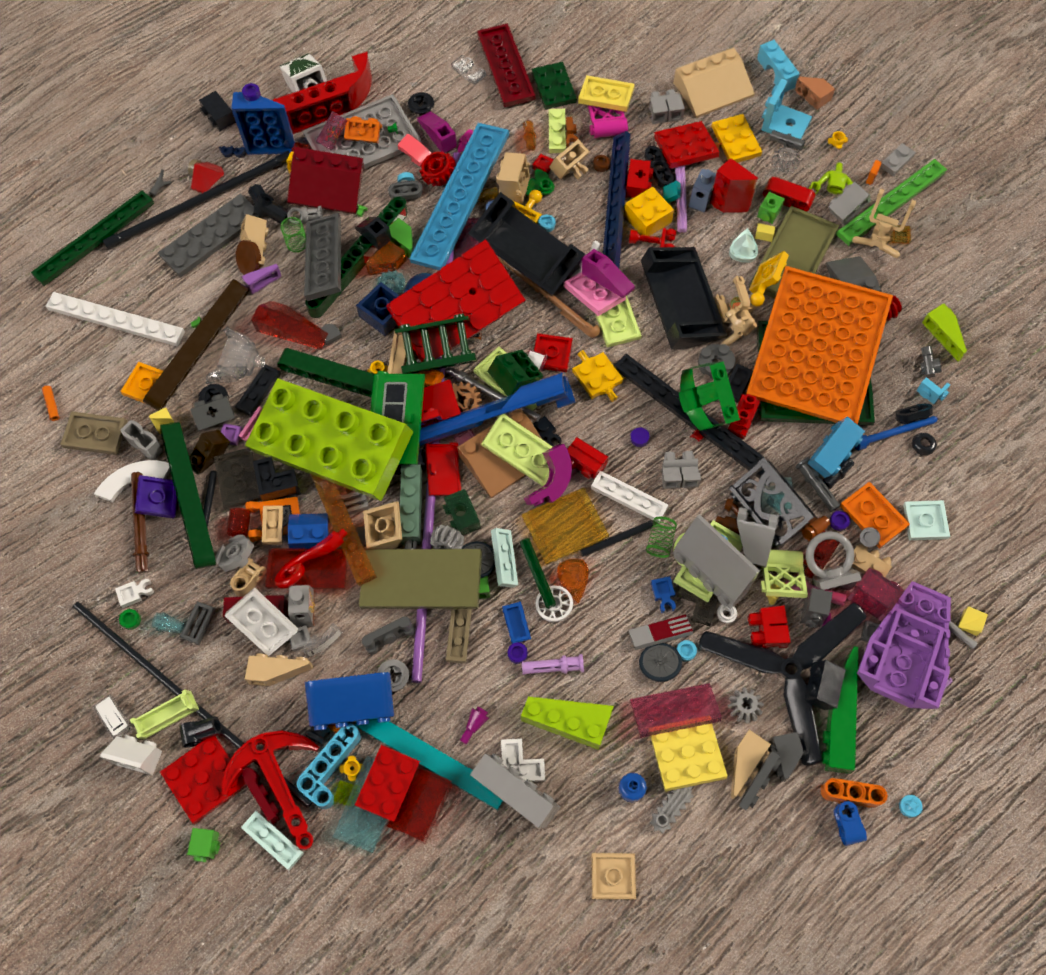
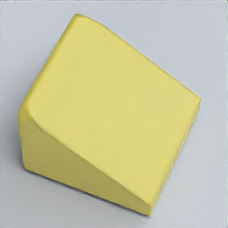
M758 223L755 239L772 242L775 226Z

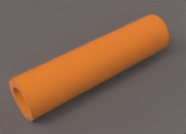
M44 386L42 391L51 421H57L60 417L52 387Z

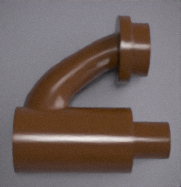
M727 498L724 509L727 512H730L731 509L738 516L739 507L733 503V498ZM717 516V523L739 534L737 519L725 516V518Z

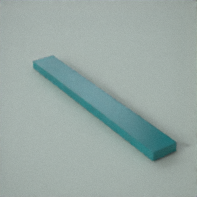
M378 719L369 720L367 725H357L356 722L355 726L397 752L419 760V765L497 811L500 808L503 800L472 777L470 774L473 770L392 722L378 723Z

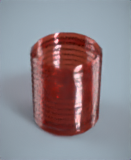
M245 508L230 509L227 534L231 537L237 535L247 537L251 512Z

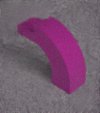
M558 444L542 453L549 467V478L542 488L524 497L527 505L537 506L543 503L544 499L546 503H552L566 490L571 478L572 464L565 444Z

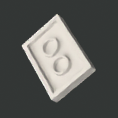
M253 588L224 615L268 656L298 631V628L256 588Z

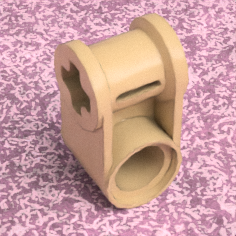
M247 558L248 563L246 566L240 568L230 581L231 588L238 597H244L266 574V567H260L251 558ZM245 583L243 588H237L239 584Z

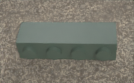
M401 465V545H405L404 542L407 540H412L411 544L413 541H416L417 545H421V465Z

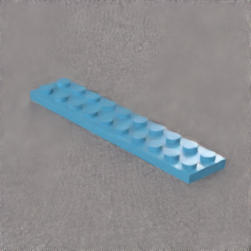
M477 123L409 258L411 263L435 270H440L446 265L510 135L508 129Z

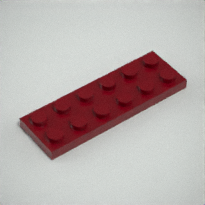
M508 23L477 30L478 39L504 108L535 100L534 90Z

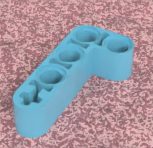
M348 723V727L340 728L297 780L299 791L321 809H329L335 803L334 794L324 785L325 782L361 739L359 730L353 724ZM349 732L353 733L354 736L351 738L347 737L346 734ZM341 739L347 744L346 747L340 742ZM335 747H341L340 754L332 756V750ZM326 763V771L318 773V766ZM308 780H312V787L308 790H304V783ZM324 793H328L329 798L327 802L319 803V797Z

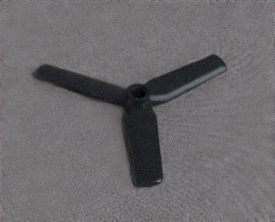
M850 604L798 646L793 657L784 659L772 650L708 631L702 634L699 647L762 673L781 674L785 679L783 696L793 733L798 732L804 752L800 758L801 762L805 766H812L822 761L813 707L812 704L804 701L807 685L801 677V672L810 668L813 662L822 661L866 619V614L858 604ZM794 665L797 672L792 675L788 674L785 671V667Z

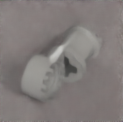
M321 206L307 209V207L291 208L287 213L289 218L293 211H298L301 215L299 220L302 224L323 217Z

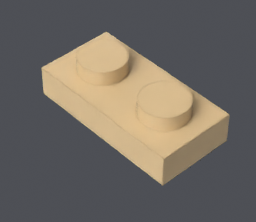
M263 506L262 544L282 545L283 506Z

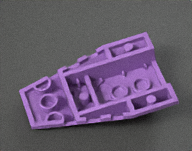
M912 581L870 637L857 674L871 691L909 708H939L950 673L948 658L950 657L949 622L951 597Z

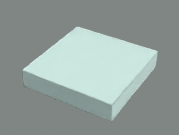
M944 500L904 502L905 519L910 523L907 527L909 540H939L950 537Z

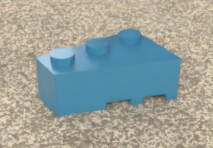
M845 417L831 427L832 432L829 436H825L823 444L816 449L807 463L824 478L836 475L841 469L839 466L841 462H845L851 456V449L857 447L863 440L861 436L865 430L849 417Z

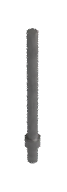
M452 367L445 369V372L455 377L457 381L466 384L470 383L472 387L475 386L477 390L496 400L506 397L472 379L463 371H457ZM526 407L521 408L527 417L537 422L539 421L541 415Z

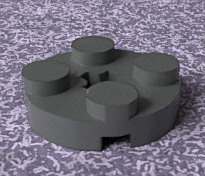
M712 344L702 348L698 358V365L713 363L714 359H719L720 362L724 361L726 372L729 376L735 365V356L729 346L726 344ZM710 366L699 367L701 373L713 379Z

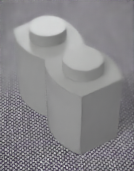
M130 420L121 429L122 434L130 445L139 449L146 458L155 460L163 452V448L152 433L144 431L138 422Z

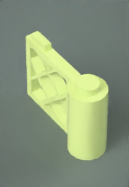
M771 549L766 568L761 567L764 581H761V591L765 592L766 596L807 598L808 592L803 568V552ZM768 571H775L778 575L774 577ZM789 572H798V573H799V576H797L796 578H794L793 576H791V575L788 574V573H789ZM784 577L790 582L785 584L780 579ZM775 583L781 589H770V586ZM795 584L801 591L793 590L790 587Z

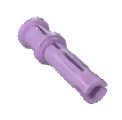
M583 654L575 657L563 655L560 659L522 661L523 675L562 671L564 674H567L569 671L584 672Z

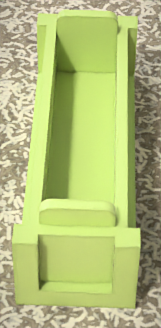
M185 689L182 691V694L138 718L130 719V722L136 728L137 738L146 739L196 712L199 708L192 692Z

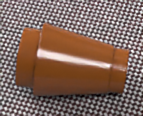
M826 516L816 519L801 531L803 537L811 541L815 536L823 533L828 528L830 520Z

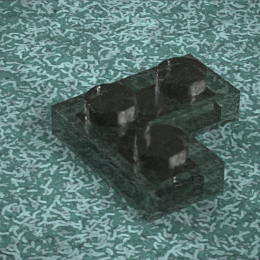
M680 586L677 597L696 603L691 621L710 627L718 604V597L713 594L709 602H706Z

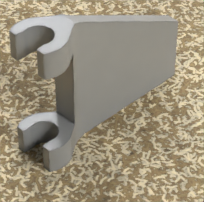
M740 507L737 525L744 555L753 565L766 568L779 523V516L771 514L768 525L746 521L748 509Z

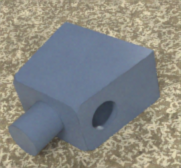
M701 169L693 186L689 202L690 208L705 213L711 200L716 173L708 169ZM701 192L704 194L703 198L699 197V194H701Z

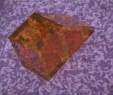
M390 241L378 250L373 257L367 260L368 274L372 276L396 272L406 261L405 250Z

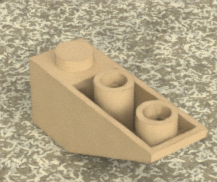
M246 214L241 225L240 239L241 241L251 240V242L257 244L261 253V261H259L258 266L263 267L265 263L263 252H265L267 242H264L268 234L267 220Z
M257 653L256 656L249 655L245 680L249 685L271 686L313 669V665L305 657L288 659L287 656L276 655V658L268 657L266 654Z
M750 729L734 753L731 799L733 800L737 795L741 797L748 788L745 785L748 778L753 780L759 771L756 766L760 761L764 763L770 754L768 748L771 744Z

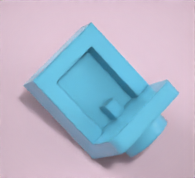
M926 377L916 391L923 398L935 404L939 399L943 401L949 394L947 390L950 384L946 383L941 389Z

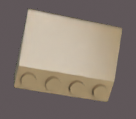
M734 47L675 69L673 83L696 118L755 95L743 61Z

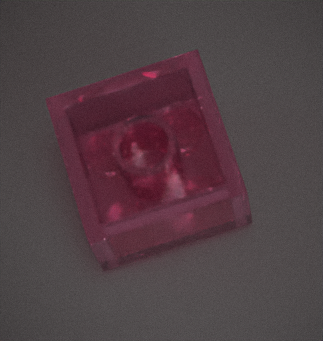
M869 567L847 599L858 604L863 610L882 621L893 609L905 590L898 583L883 577L882 573Z

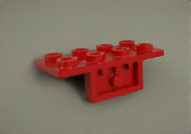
M450 380L424 388L421 428L461 415Z

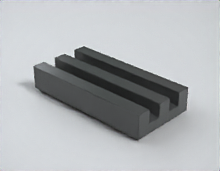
M197 601L180 638L199 646L217 609ZM200 608H203V610H202V612H201L199 618L197 619V621H196V623H195V626H194V628H193V630H192L190 636H187L188 633H189V631H190V629H191V627H192V625H193V623H194V621H195V619H196V617H197V615H198V613H199V611H200Z

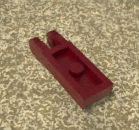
M250 767L244 768L241 775L267 820L275 824L280 820L277 815L280 812L274 801L269 802L266 797L269 795V792L263 783L259 785L260 777L257 772Z

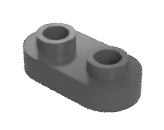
M405 181L391 184L388 192L391 199L400 196L405 200L419 198L423 193V189L418 181Z

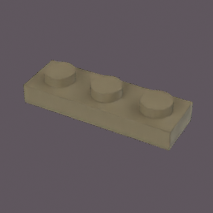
M451 609L446 662L467 664L472 609Z

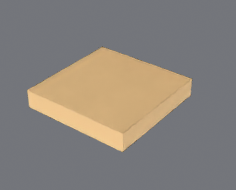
M592 853V899L636 900L635 853Z

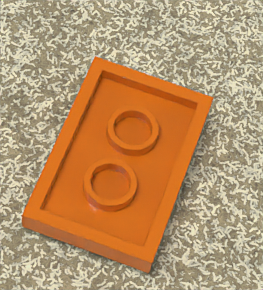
M870 481L840 504V507L861 530L871 527L879 531L881 540L876 545L879 549L910 525Z

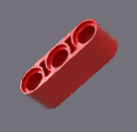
M778 177L769 178L763 190L764 197L767 196L768 192H771L785 199L784 206H794L806 212L810 210L816 197L813 190Z

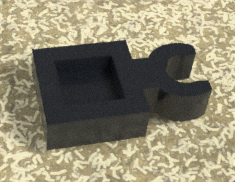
M546 416L533 423L543 441L546 439L547 443L552 447L554 445L551 442L554 440L561 444V437L554 434L556 428Z

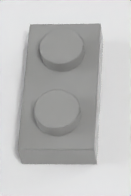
M902 143L882 162L880 168L894 176L914 157L916 152Z

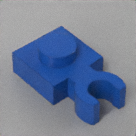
M671 577L651 580L650 583L655 601L661 600V613H665V605H670L671 610L675 611L676 604L670 599L675 597Z

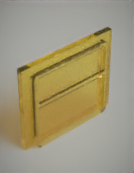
M584 487L562 496L552 503H546L521 514L546 565L609 538V534Z

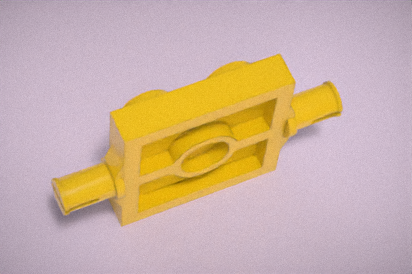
M584 350L580 351L577 355L583 362L572 368V372L591 399H594L599 395L607 394L611 402L616 401L618 396H616L613 389L623 383L622 376L604 352L589 358Z

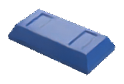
M517 602L502 606L511 643L530 640L531 636L522 603Z

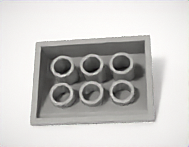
M700 514L689 526L673 552L676 561L686 566L690 574L698 578L709 592H713L718 597L719 602L729 609L733 608L747 595L760 572L757 567Z

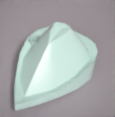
M748 228L730 246L729 255L735 261L753 262L758 255V246Z

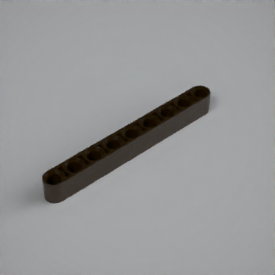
M235 279L229 283L143 399L144 403L157 411L164 408L250 290L248 287Z

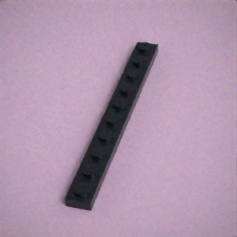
M627 353L614 365L621 375L694 430H698L703 437L748 471L764 457L723 425L700 431L690 420L687 413H684L679 392ZM705 413L712 425L720 424ZM762 469L755 476L760 479L765 470Z

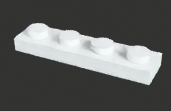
M599 471L591 485L592 490L651 520H654L655 517H663L668 508V504L602 471ZM656 519V520H655V522H657V523H659V522L661 521V519Z

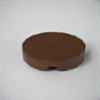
M251 240L239 242L236 249V262L240 272L245 275L259 270L260 266L258 265L259 261H261V253L257 244L251 242Z

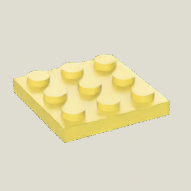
M710 717L649 729L665 792L727 779L726 769Z

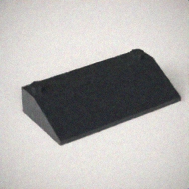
M501 192L468 233L479 243L487 240L498 257L551 296L564 285L566 280L571 278L580 267L579 264L585 256V253L574 245L566 246L517 210L514 201Z
M649 247L640 261L671 350L689 349L726 338L728 335L696 248Z

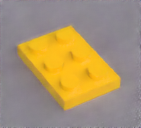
M744 114L712 122L711 127L719 143H722L721 147L727 160L732 158L738 163L762 155V150Z

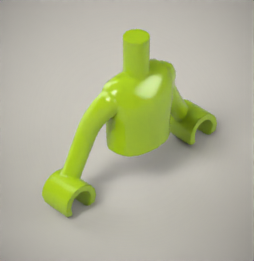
M839 162L836 164L835 170L827 171L818 181L812 182L808 189H815V194H817L821 185L827 180V191L839 195L843 193L846 184L852 185L853 182L845 173H842L843 164Z

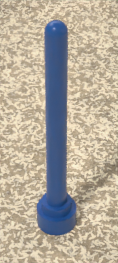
M931 416L928 419L918 420L870 436L862 435L863 440L855 449L857 451L866 449L870 443L934 424L938 419L936 416Z

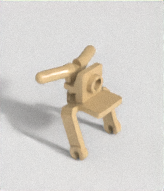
M880 189L869 217L870 222L876 223L871 237L855 236L852 241L856 244L871 247L877 246L879 250L886 252L894 258H898L900 252L888 246L887 243L893 230L900 232L904 229L916 201H911L901 226L898 227L899 220L882 214H878L877 218H874V214L885 191Z
M736 276L733 279L741 301L739 306L728 311L725 297L718 294L714 297L722 321L724 323H732L730 328L734 331V334L722 342V344L728 346L742 335L747 336L757 328L755 319L750 315L757 307L750 305V299L744 284L745 280L742 276Z

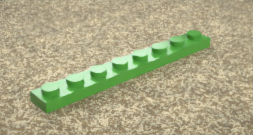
M933 159L881 198L874 218H877L878 214L891 215L943 176L947 169L936 159ZM875 203L838 230L836 235L848 246L853 243V237H862L876 226V223L870 222L869 218Z

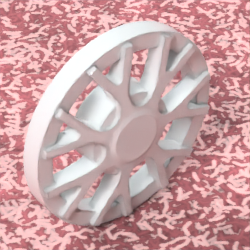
M553 585L549 586L552 594L553 590H560L559 596L553 595L556 606L550 609L546 607L539 608V603H544L543 600H540L542 597L539 593L536 598V609L543 619L549 622H559L570 615L573 609V599L568 590L561 586ZM567 595L569 599L562 602L561 598ZM562 605L569 606L568 611L562 610ZM547 610L552 612L549 617L544 615ZM560 611L562 616L556 618L555 612Z

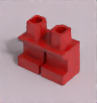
M742 394L737 406L740 420L731 422L728 428L729 431L742 439H745L760 403L755 396Z
M785 605L760 608L759 612L748 615L749 626H759L760 632L751 633L752 645H762V648H787L791 642L788 625H786Z

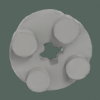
M244 535L230 538L228 540L230 543L226 547L222 545L218 550L215 561L223 571H231L237 567L243 568L248 563L247 558L250 556L254 544Z

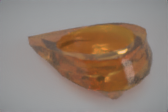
M568 559L561 562L557 567V577L561 586L568 590L572 599L579 604L588 582L589 569L587 563L582 559Z

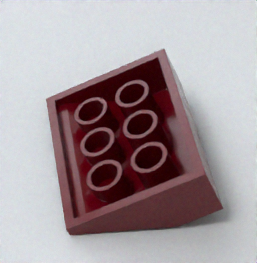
M294 147L287 203L314 208L321 206L322 209L356 214L364 171L363 158Z

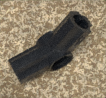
M255 184L249 188L248 193L255 203L253 209L255 213L260 216H268L280 224L288 218L287 213L289 210L275 203L273 197L266 194L261 185Z

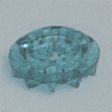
M388 270L386 273L382 272L381 276L378 277L377 285L382 282L397 294L405 287V278L397 270ZM387 279L394 280V284L388 283Z

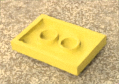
M586 75L578 103L627 112L635 84Z

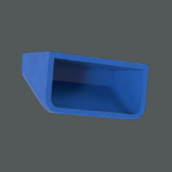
M390 672L305 682L309 725L314 727V731L325 730L327 725L334 724L336 728L348 727V723L357 722V725H367L369 720L378 719V723L390 722V718L394 717Z

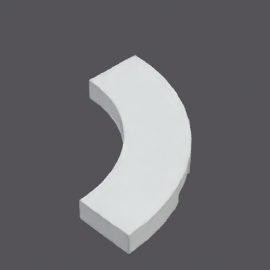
M147 460L126 465L108 476L97 488L94 495L114 502L115 498L130 486L131 474L133 472H140L143 476L167 479L170 473L169 464L164 461Z

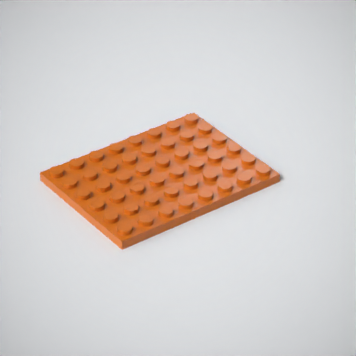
M785 266L746 394L755 396L757 400L835 423L845 417H849L858 425L893 295Z

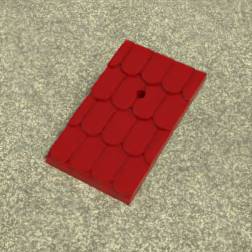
M484 240L387 304L386 308L398 326L404 324L416 326L452 319L454 315L464 314L470 318V322L464 323L468 340L523 304L526 300L487 240ZM457 324L446 326L450 351L460 345ZM439 328L428 330L432 356L435 357V360L443 355ZM421 332L410 333L412 348L421 362H424L425 354Z

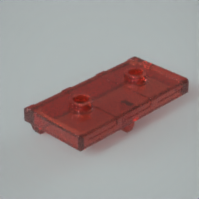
M272 548L269 550L265 582L266 589L278 588L275 586L274 580L281 568L294 557L308 549ZM336 549L328 555L302 563L305 567V573L292 586L310 585L313 589L345 590L348 551Z

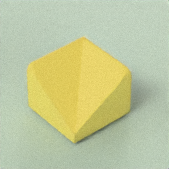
M163 408L149 416L159 434H161L160 425L174 423L167 408Z
M967 607L962 613L958 627L963 631L978 636L983 630L988 614Z

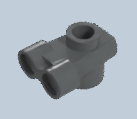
M931 346L922 347L921 352L924 360L923 363H920L922 374L926 373L927 378L935 377V373L942 372L940 359H933Z

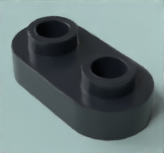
M922 403L899 409L895 412L896 420L901 424H910L914 420L928 419L933 414V406Z

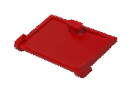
M458 443L425 444L429 496L462 497Z

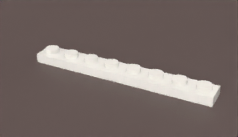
M53 292L46 304V308L53 312L177 347L185 333L181 327Z

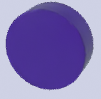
M249 83L242 88L245 100L255 101L259 99L261 92L258 85Z
M638 427L631 432L630 440L633 445L643 447L649 442L650 435L645 428Z
M843 511L834 512L829 519L830 526L836 531H844L850 524L849 515Z
M519 642L511 644L507 651L509 660L515 664H521L528 656L526 646Z

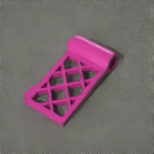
M588 105L592 123L589 126L590 135H593L594 138L617 136L628 131V123L624 111L610 109L606 113L602 111V107L596 108ZM615 112L620 116L614 117L612 114ZM599 114L603 116V118L595 119V116Z

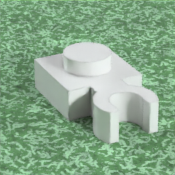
M144 579L139 585L133 581L115 588L120 606L125 608L142 601L141 595H152L154 593L152 588L145 590L147 585L152 584L151 581Z

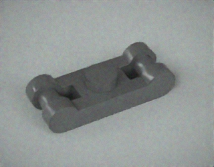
M404 616L365 635L362 638V644L367 652L373 655L378 652L380 647L391 644L404 635L412 636L415 633V628L409 617Z

